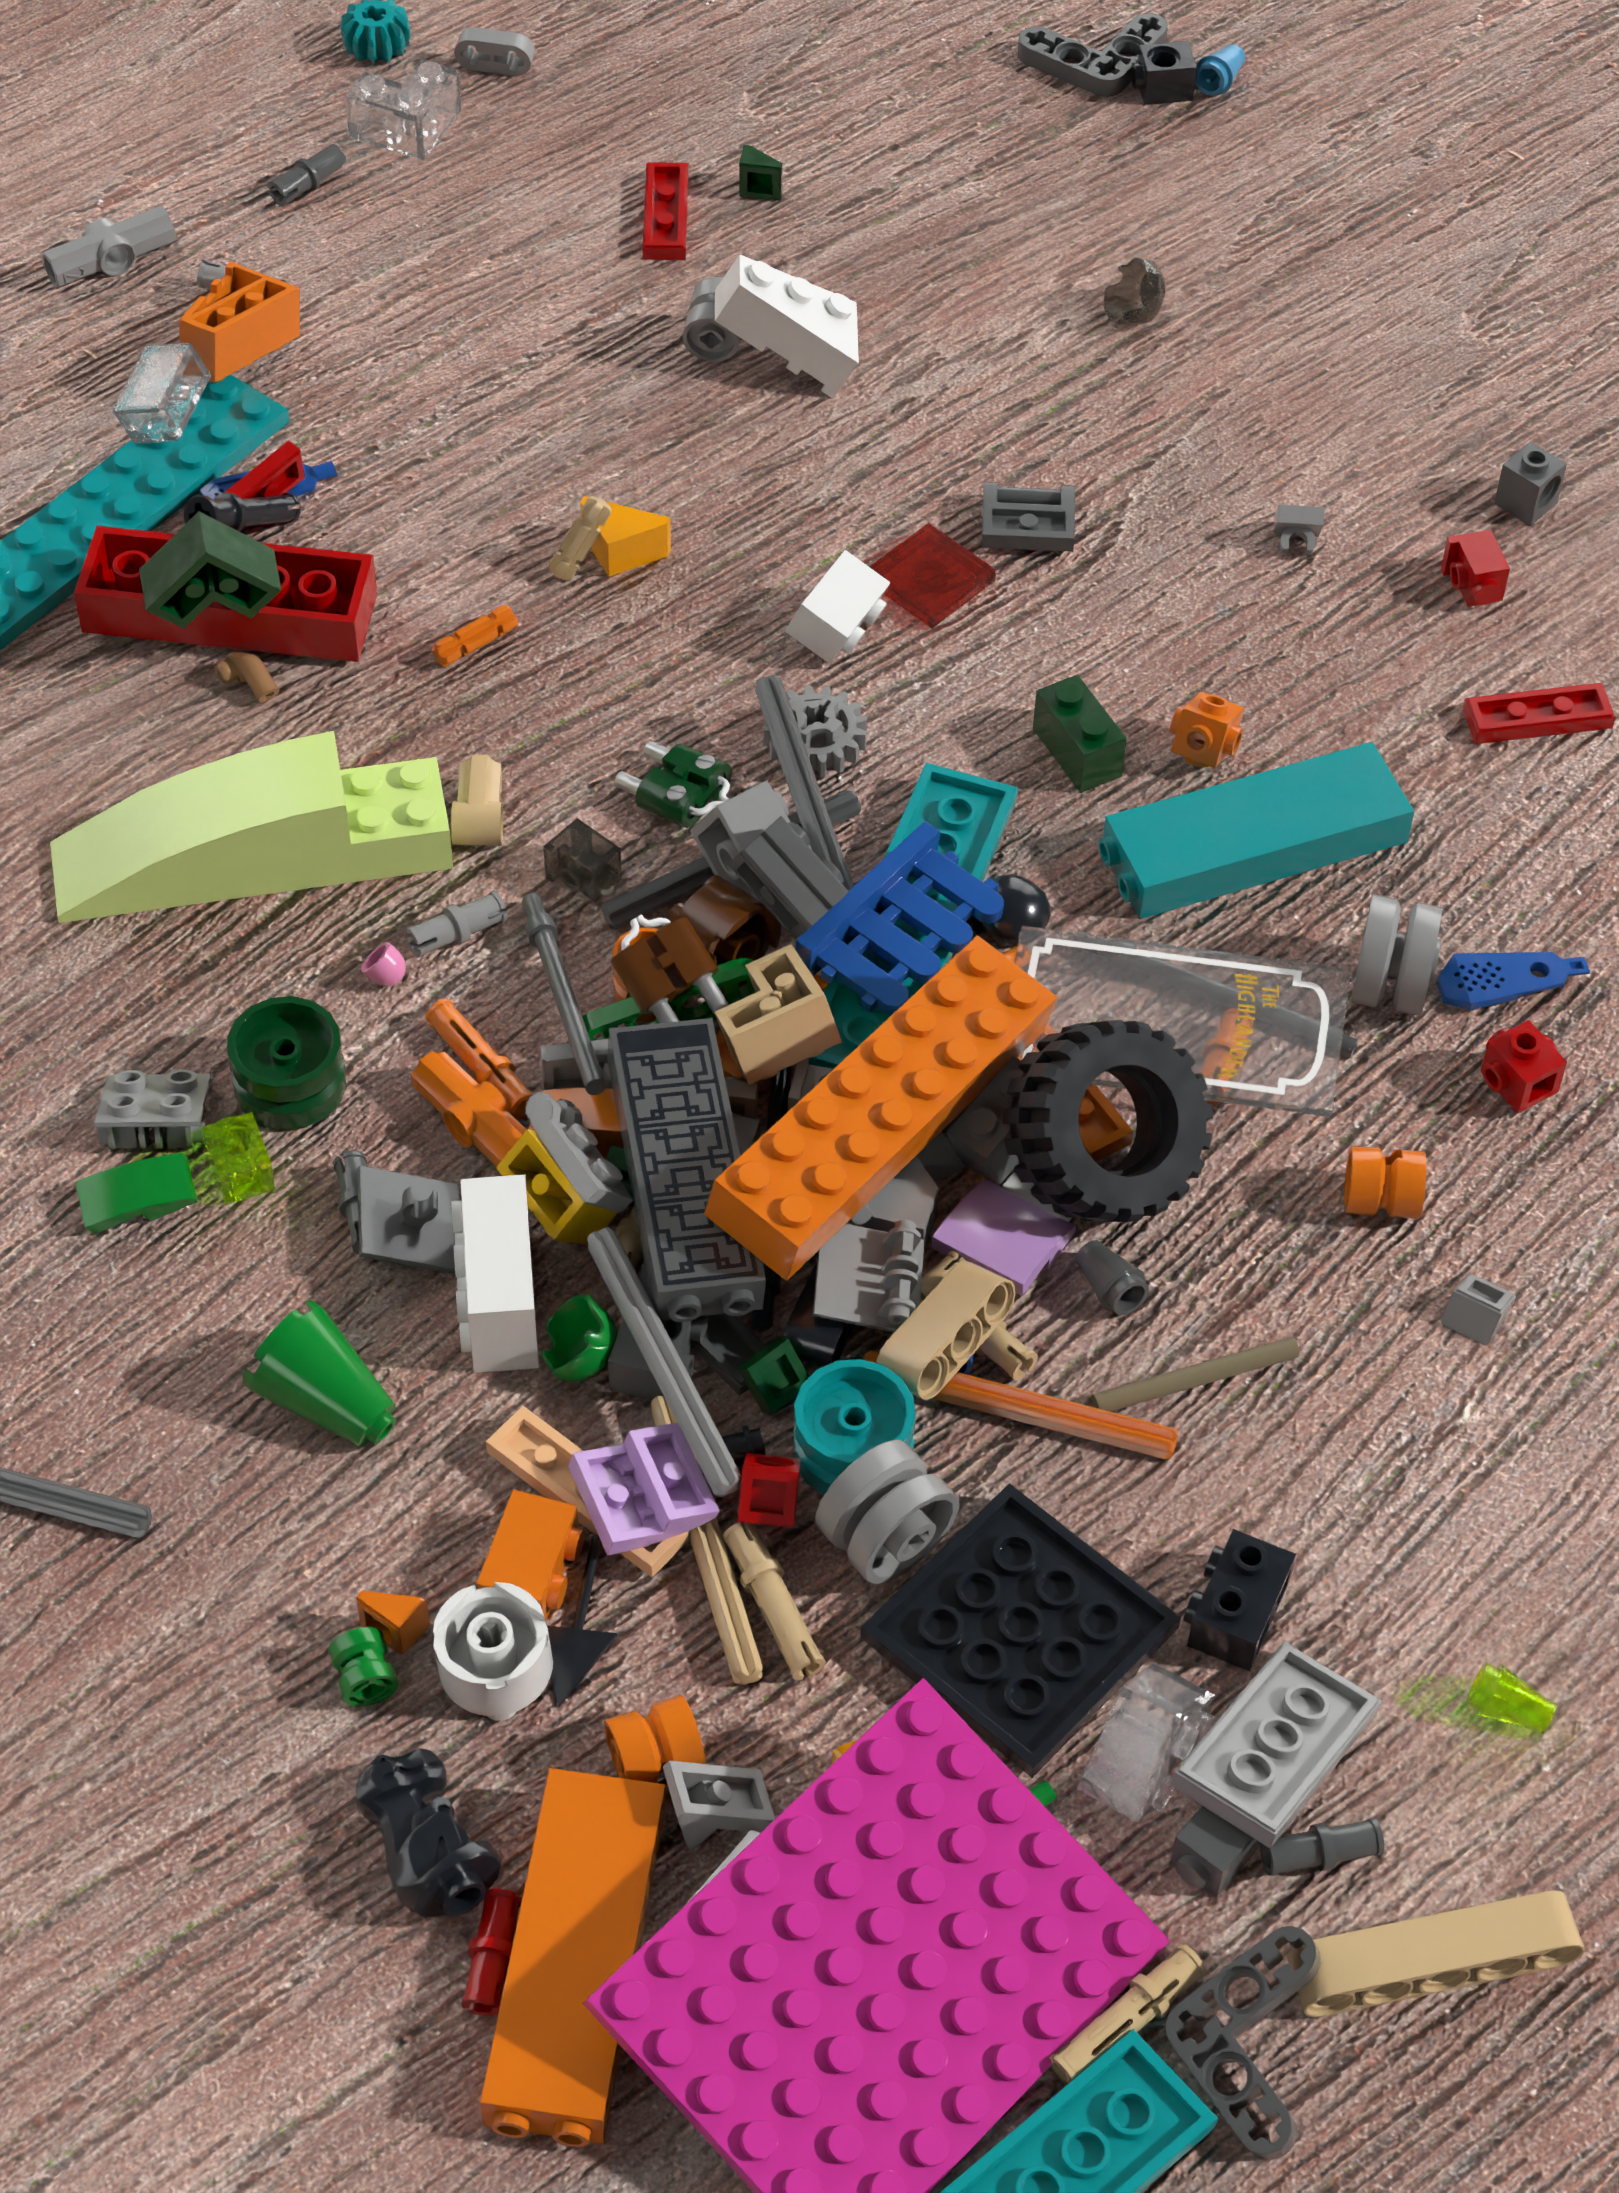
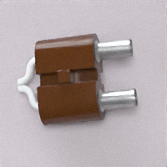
M639 915L630 921L632 929L621 942L622 951L615 955L610 962L643 1015L653 1012L659 1023L678 1022V1018L668 1003L674 1000L676 995L683 991L687 993L695 987L699 989L713 1014H715V1011L729 1005L712 978L719 969L687 917L680 918L671 923L666 918L647 920L643 915ZM639 924L646 928H653L659 925L665 926L657 930L651 938L647 940L643 938L629 946L630 941L639 932Z

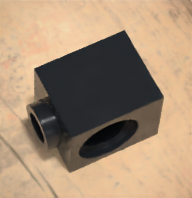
M1189 41L1139 45L1138 62L1132 63L1131 79L1133 88H1139L1144 105L1193 101L1197 67Z

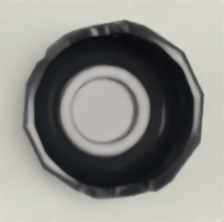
M1010 874L994 878L993 880L999 884L997 893L1004 899L1003 915L994 923H983L972 916L971 921L977 935L987 933L994 938L999 947L1006 945L1026 946L1041 937L1051 916L1050 903L1046 893L1032 881L1019 875Z

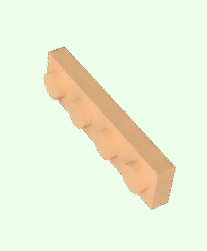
M522 1406L486 1440L487 1453L546 1498L576 1505L578 1522L595 1535H598L568 1468L572 1454L583 1450L526 1407ZM689 1531L661 1542L620 1554L650 1577H653L689 1541Z

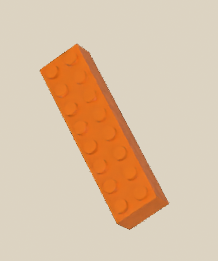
M977 935L715 1179L704 1215L787 1281L985 1089L1012 1056L1019 1057L1044 1032L1058 997Z

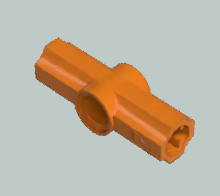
M431 1051L419 1060L417 1067L410 1074L411 1085L442 1114L443 1121L454 1139L466 1148L474 1145L496 1167L527 1130L511 1115L505 1098L494 1085L487 1081L479 1085L445 1052L435 1053Z

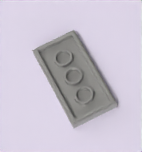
M1283 1642L1175 1770L1170 1786L1271 1848L1376 1716L1382 1701L1288 1643Z

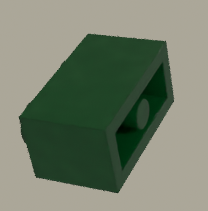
M1077 674L1036 690L1033 730L1079 792H1085L1122 777L1127 738L1080 676Z

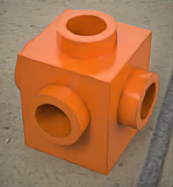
M1200 691L1185 707L1179 706L1173 716L1170 733L1174 734L1175 737L1171 752L1184 756V760L1191 765L1215 768L1227 755L1233 756L1239 747L1243 735V729L1239 728L1245 707L1231 703L1220 696Z

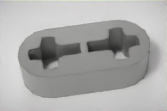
M469 27L460 34L454 54L460 65L473 71L521 76L526 74L531 67L535 55V47L528 37L519 33Z

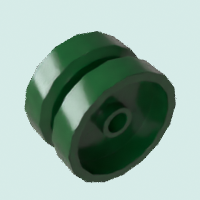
M295 996L275 997L250 1006L235 1019L227 1036V1053L230 1071L232 1072L235 1098L244 1114L260 1125L287 1130L305 1128L322 1121L339 1106L346 1091V1071L342 1054L340 1028L328 1010L314 1001Z

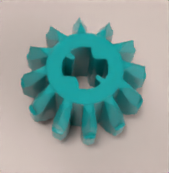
M361 0L360 4H349L347 13L341 15L340 29L343 45L346 48V53L355 54L357 61L370 59L372 64H375L377 60L383 59L390 63L392 56H403L404 48L410 45L411 29L408 15L406 14L405 7L396 6L395 0Z

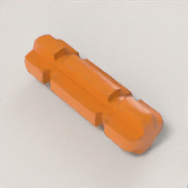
M502 605L491 611L487 616L484 615L455 631L451 636L448 635L437 641L431 647L432 654L440 666L447 667L462 656L465 657L495 640L498 635L502 636L513 630L518 624L517 618L508 605Z

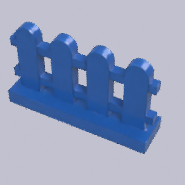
M926 821L918 826L850 889L836 905L796 940L795 950L813 977L821 970V978L829 984L835 979L839 980L862 997L861 1007L870 1013L876 1007L889 1015L897 1011L908 1000V990L902 984L908 977L918 983L926 984L940 970V958L934 953L940 946L951 953L958 954L970 943L973 931L966 921L972 916L983 923H994L1003 915L1004 899L997 893L999 884L991 878H988L983 883L958 866L959 856L949 850L945 855L938 852L940 831ZM933 888L958 907L953 912H950L926 894ZM902 918L927 937L919 943L894 924ZM869 948L895 967L889 973H886L862 956V954Z

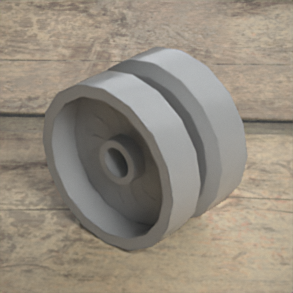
M1372 894L1351 1003L1377 1007L1383 1000L1387 978L1396 979L1392 1001L1395 1010L1421 1016L1428 985H1433L1441 946L1438 934L1443 907L1417 902L1411 908L1406 932L1397 931L1401 911L1398 899Z
M902 1440L887 1441L864 1453L851 1463L831 1484L821 1499L815 1514L816 1526L834 1546L842 1550L847 1549L849 1562L867 1581L873 1584L885 1583L909 1571L940 1543L955 1521L960 1508L959 1497L941 1478L934 1474H927L925 1461L907 1443Z

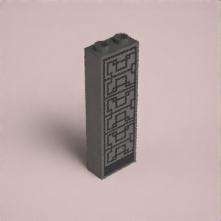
M707 1018L609 1028L607 1060L651 1299L655 1311L661 1321L687 1322L700 1316L717 1314L740 1316L752 1310L763 1309L766 1278L762 1261L704 1215L715 1179L740 1157L713 1019Z

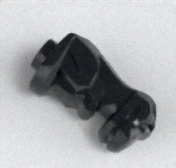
M419 1748L399 1757L377 1756L364 1770L356 1784V1804L361 1814L379 1828L382 1833L388 1873L392 1887L400 1902L408 1910L424 1918L444 1915L456 1917L471 1911L482 1901L486 1890L498 1879L502 1859L488 1841H471L461 1825L454 1820L455 1810L448 1798L440 1797L447 1786V1771L444 1764L432 1751Z

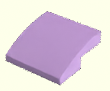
M985 1179L963 1198L932 1236L931 1248L944 1255L954 1251L959 1256L955 1261L963 1257L965 1261L1012 1281L1015 1286V1293L1023 1296L1042 1268L1049 1269L1074 1235L1076 1226Z
M678 1423L631 1430L628 1432L624 1444L574 1452L568 1464V1468L607 1556L661 1542L701 1526L718 1516V1506Z

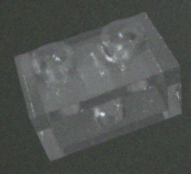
M191 343L146 345L112 412L133 443L179 441L211 374Z

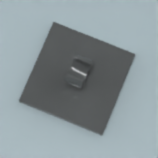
M360 1165L357 1169L359 1257L455 1274V1233H453L451 1201H459V1184Z

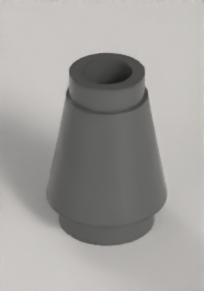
M1098 1240L1086 1243L1078 1251L1076 1263L1081 1267L1082 1272L1105 1310L1114 1311L1118 1315H1126L1142 1305L1149 1292L1143 1271L1117 1255Z

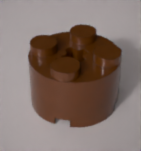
M719 875L710 877L704 886L697 890L686 903L676 904L667 916L671 923L680 918L687 917L717 966L739 958L752 959L753 961L765 956L769 945L777 949L781 937V923L764 904ZM746 980L737 983L738 987L746 985Z

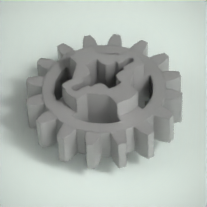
M805 685L804 694L798 695L792 689L787 690V697L812 769L817 770L820 778L826 776V768L833 767L839 773L844 772V760L856 764L858 762L859 750H865L867 735V717L861 716L860 703L848 705V693L842 692L836 697L831 696L830 686H825L821 693H814L811 685ZM764 718V746H769V757L771 760L779 759Z

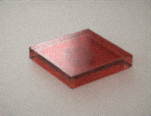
M927 523L869 566L891 582L884 595L932 629L995 582L996 569L930 523Z

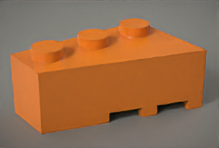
M230 261L225 267V276L222 279L215 278L210 284V293L207 297L199 296L179 319L180 369L199 376L203 381L219 382L225 379L226 376L245 366L251 365L257 359L280 349L286 343L299 337L300 288Z

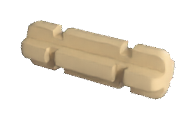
M594 496L587 498L580 510L583 516L576 517L559 546L562 552L557 551L549 563V570L556 578L569 581L575 576L580 567L577 561L582 562L601 532L598 526H604L611 515L612 508L605 500Z

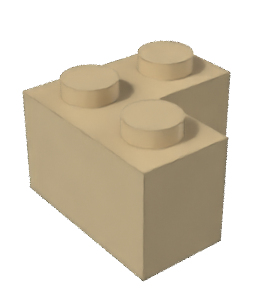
M792 944L746 964L745 967L755 993L714 1012L731 1057L748 1085L761 1079L773 1077L780 1070L806 1058L818 1056L826 1049L842 1042L824 992Z

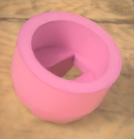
M389 942L378 946L367 957L361 968V972L372 982L383 986L395 985L402 980L406 971L404 958Z

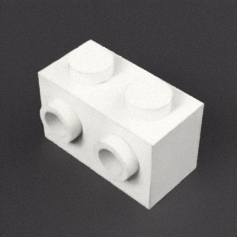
M844 550L803 601L785 632L831 664L842 649L848 654L853 651L866 632L860 627L863 622L872 626L887 605L886 602L881 600V597L891 582Z

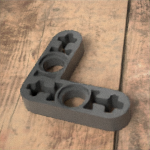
M1139 14L1102 51L1050 29L1032 26L1025 28L1019 34L1018 58L1028 66L1093 94L1111 97L1121 93L1132 82L1131 66L1132 63L1138 62L1139 45L1166 43L1168 24L1165 18L1158 14ZM1127 52L1137 56L1126 57L1119 55V53ZM1074 59L1080 61V63L1070 64L1062 60Z
M1294 1926L1281 1927L1271 1932L1178 2003L1171 2010L1166 2021V2034L1171 2045L1241 2142L1255 2156L1265 2160L1278 2159L1290 2151L1297 2137L1296 2123L1291 2113L1236 2038L1308 1984L1318 1973L1321 1958L1316 1943L1303 1929ZM1289 1943L1295 1949L1305 1945L1306 1948L1300 1953L1304 1964L1296 1970L1289 1964H1285L1272 1973L1276 1980L1281 1983L1272 1990L1267 1978L1255 1965L1263 1960L1267 1968L1271 1970L1283 1960V1955L1280 1952V1948L1283 1945ZM1241 1977H1249L1257 1981L1260 1990L1258 2000L1247 2009L1232 2007L1227 1998L1229 1986L1234 1980ZM1215 1997L1219 2007L1232 2021L1224 2027L1222 2021L1216 2016L1203 2027L1204 2033L1207 2036L1203 2042L1198 2044L1192 2038L1182 2042L1181 2038L1188 2032L1184 2025L1186 2019L1193 2016L1198 2022H1202L1214 2014V2010L1207 2002ZM1227 2063H1238L1244 2066L1247 2072L1245 2087L1235 2095L1226 2096L1220 2094L1215 2087L1217 2071ZM1260 2090H1263L1265 2097L1254 2100ZM1254 2100L1261 2112L1269 2120H1275L1280 2116L1282 2121L1275 2127L1280 2137L1271 2144L1263 2137L1254 2142L1253 2136L1259 2131L1258 2125L1245 2109L1240 2112L1237 2118L1233 2115V2111L1249 2105Z

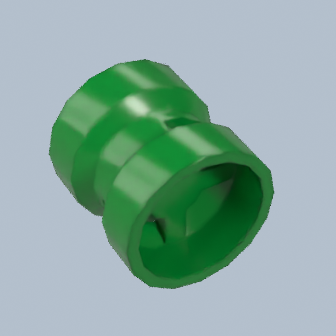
M361 1627L349 1630L331 1642L328 1648L333 1667L342 1674L339 1680V1687L346 1704L355 1707L373 1705L389 1698L397 1690L399 1685L393 1665L385 1661L388 1649L383 1632L378 1628Z

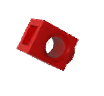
M746 1453L742 1469L737 1522L793 1527L797 1510L801 1458Z

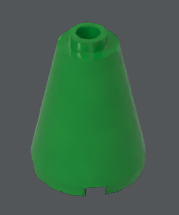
M312 1300L305 1302L309 1312L302 1315L294 1309L261 1343L253 1355L261 1363L255 1374L245 1369L242 1384L253 1393L360 1447L369 1441L374 1445L379 1444L396 1424L397 1420L392 1416L396 1404L324 1308Z

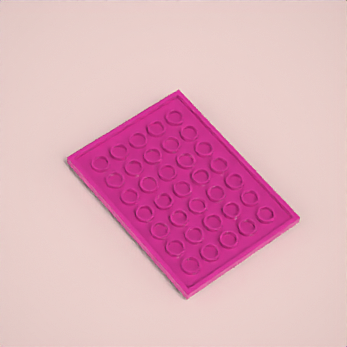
M922 1678L605 1981L583 2005L754 2193H929L1053 2064L1049 2057L1061 2050L1097 2018L1170 1940L937 1691Z

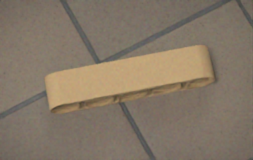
M1545 1891L1314 1939L1320 1951L1321 1964L1315 1977L1298 1990V1994L1305 2015L1309 2017H1325L1558 1968L1580 1958L1584 1954L1585 1948L1565 1894L1561 1891ZM1305 1945L1297 1949L1293 1948L1287 1954L1288 1963L1294 1970L1304 1964L1300 1953L1306 1948Z

